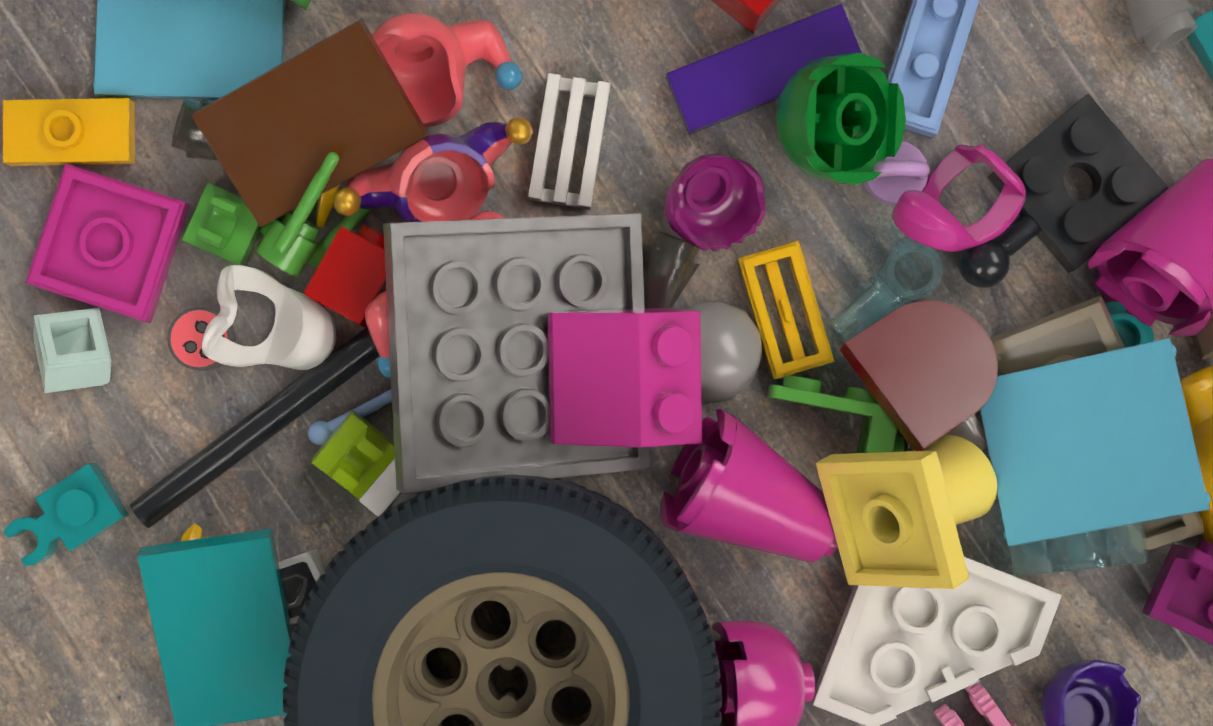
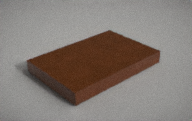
M362 18L191 115L260 227L297 207L313 177L330 152H335L339 155V162L321 194L424 139L428 135V131Z

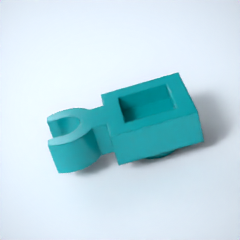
M88 463L35 497L45 514L40 517L29 516L16 519L5 528L4 534L7 538H11L24 533L26 530H30L36 535L38 541L36 549L21 559L24 566H29L49 559L55 552L59 539L62 540L68 551L77 550L130 515L97 463Z

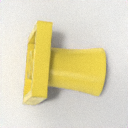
M945 435L923 451L831 454L815 463L848 585L955 589L969 579L956 525L985 515L993 507L997 497V479L994 469L986 455L975 444L959 436Z

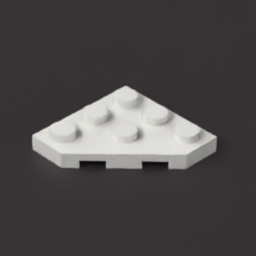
M966 557L964 559L969 579L955 589L854 585L816 683L815 694L811 703L816 707L865 726L885 724L896 719V715L927 701L935 702L980 682L979 678L1011 664L1016 666L1039 656L1062 595Z

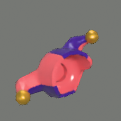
M523 117L510 119L508 123H484L458 137L442 133L426 136L424 139L403 149L394 163L369 168L349 179L344 188L335 192L333 206L339 214L347 216L359 211V208H396L406 222L468 220L476 215L484 204L489 190L494 187L495 179L491 165L507 151L512 143L521 145L529 142L533 133L531 124Z

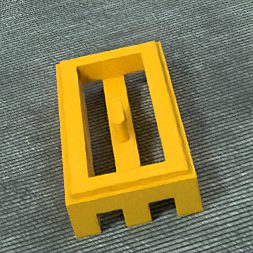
M799 241L738 258L736 261L755 325L761 333L762 349L771 379H778L784 377V375L795 374L835 362ZM788 258L816 351L814 355L805 356L777 260ZM760 265H764L792 361L784 364L754 268Z

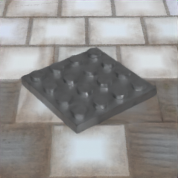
M641 213L383 223L396 490L402 493L424 492L462 480L497 475H526L553 479L650 469V447L561 445L550 443L548 312L645 309Z

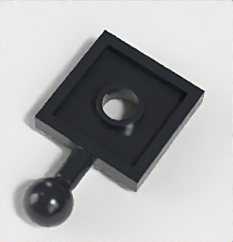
M1087 94L1005 162L1022 180L1025 187V202L1019 212L1020 216L996 238L981 245L962 250L958 260L960 273L969 284L975 287H993L1006 277L1010 268V256L1014 255L1035 236L1042 241L1068 273L1072 272L1091 258L1103 242L1164 193L1168 187L1094 99ZM1068 168H1080L1090 176L1093 188L1087 200L1076 199L1066 191L1064 175ZM992 172L988 179L1001 193L1004 182Z

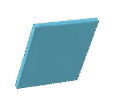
M97 0L95 72L92 83L94 95L97 97L217 100L284 62L286 0Z
M1170 338L997 376L995 388L989 400L980 411L991 465L997 479V495L1005 529L1003 535L1007 540L1008 546H1017L1210 510L1209 503L1211 497L1205 489L1175 359L1177 349L1172 344Z

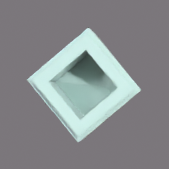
M100 308L34 315V345L44 393L101 386L109 383L112 360Z

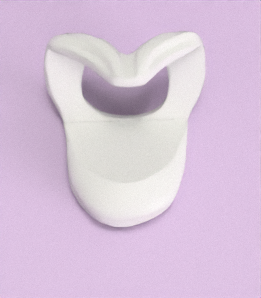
M230 265L221 271L217 285V300L220 304V312L208 324L202 340V351L206 357L220 364L233 367L272 364L296 370H309L320 365L330 355L336 343V326L334 318L326 306L301 292L284 286L273 276L262 270L243 265ZM234 290L263 294L272 300L275 306L273 328L268 337L256 346L239 345L222 337L233 324L238 305Z

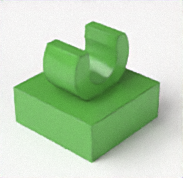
M207 183L182 241L237 265L246 266L261 233L259 231L261 227L256 222L242 197Z

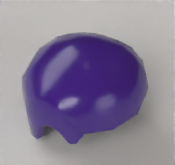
M1080 660L1059 669L1045 685L1041 701L1042 717L1045 726H1137L1138 705L1141 702V696L1131 687L1123 675L1126 669L1120 664L1100 660Z

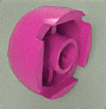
M753 621L715 622L711 629L721 635V639L714 640L721 674L719 682L722 685V707L719 709V712L722 713L724 726H797L802 718L804 702H811L815 694V679L810 663H801L798 650L792 641L780 629L767 623Z

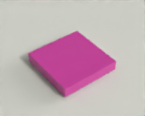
M65 164L25 283L151 323L190 204Z

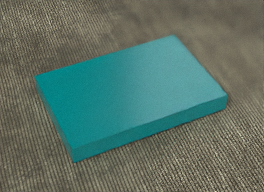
M272 528L141 547L137 559L175 726H216L287 715L283 712V689L288 684L284 683L283 679L286 659L292 656L288 652L292 638V629Z

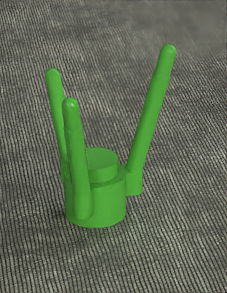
M330 152L326 156L295 211H290L262 226L259 230L264 237L255 249L256 252L276 267L296 277L301 275L307 264L318 268L341 226L352 231L375 209L359 208V211L343 218L319 242L315 241L320 230L306 219L339 162V155L335 152Z

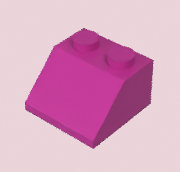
M652 308L548 312L550 443L615 447H655L702 443L700 311Z

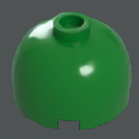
M842 53L811 60L788 80L779 96L775 115L777 138L788 159L807 176L836 184L855 185L874 180L882 173L874 172L876 163L884 161L886 157H895L902 143L906 123L904 97L898 83H889L885 73L879 69L887 68L879 59L862 53Z

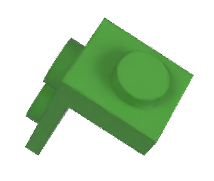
M784 375L783 386H767L765 395L767 399L862 416L856 453L904 452V436L896 435L897 427L867 389L847 387L845 398L821 394V381L791 375Z

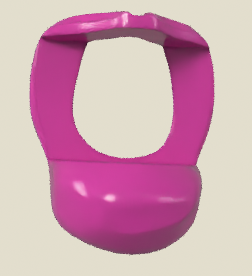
M958 145L934 169L927 179L923 191L908 190L900 196L893 208L892 218L898 229L916 242L943 251H962L986 243L1002 234L1019 214L1025 202L1026 191L1022 180L996 153L988 150L984 145ZM985 163L1004 182V187L994 205L982 219L972 225L963 226L939 203L940 195L969 165Z

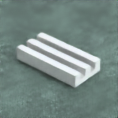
M548 73L529 188V200L591 210L611 83L598 81V83L586 82V79L577 77L567 79L561 78V75ZM559 92L570 94L556 186L555 190L544 189ZM583 96L595 98L581 190L580 194L568 192Z

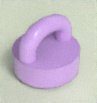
M902 141L895 157H886L884 161L876 163L874 172L882 173L874 180L864 182V187L870 196L881 204L895 206L905 191L923 190L927 183L930 169L921 151L912 144Z

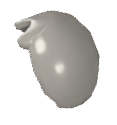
M722 300L697 302L685 310L700 311L701 401L714 403L732 400L747 388L756 376L762 356L761 333L746 311Z

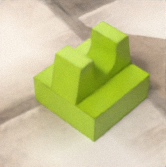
M352 409L314 454L312 464L360 500L395 459L394 441Z

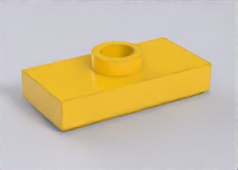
M129 98L3 100V163L9 166L135 164V102Z

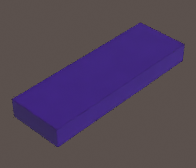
M839 4L666 73V80L687 132L691 135L778 100L788 80L811 60L842 53L862 52L843 5Z

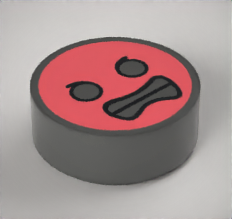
M194 307L183 311L173 320L168 331L167 340L169 350L179 364L199 371H210L223 365L209 359L202 351V340L205 330L210 321L219 314L218 311L205 307ZM231 325L222 337L236 343L235 331Z

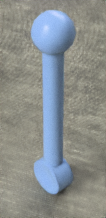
M391 389L353 410L364 418L391 404ZM350 411L329 422L319 420L311 424L308 429L310 441L315 445L322 446Z

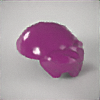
M719 153L701 155L685 164L668 189L664 208L665 217L670 228L698 249L707 251L710 248L713 252L720 248L727 250L731 247L732 243H742L746 236L756 233V227L760 226L765 218L766 206L763 181L757 170L750 163Z

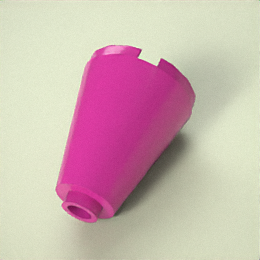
M1205 159L1198 163L1103 242L1088 262L1089 270L1097 267L1100 275L1094 284L1109 302H1120L1124 305L1127 314L1135 316L1142 324H1147L1150 327L1155 320L1174 325L1168 335L1177 337L1196 335L1204 328L1213 313V159Z
M720 408L715 410L717 421L706 416L702 420V443L685 444L671 470V474L680 479L675 496L663 492L659 513L662 524L677 532L811 563L816 562L823 555H832L838 548L823 491L734 415Z

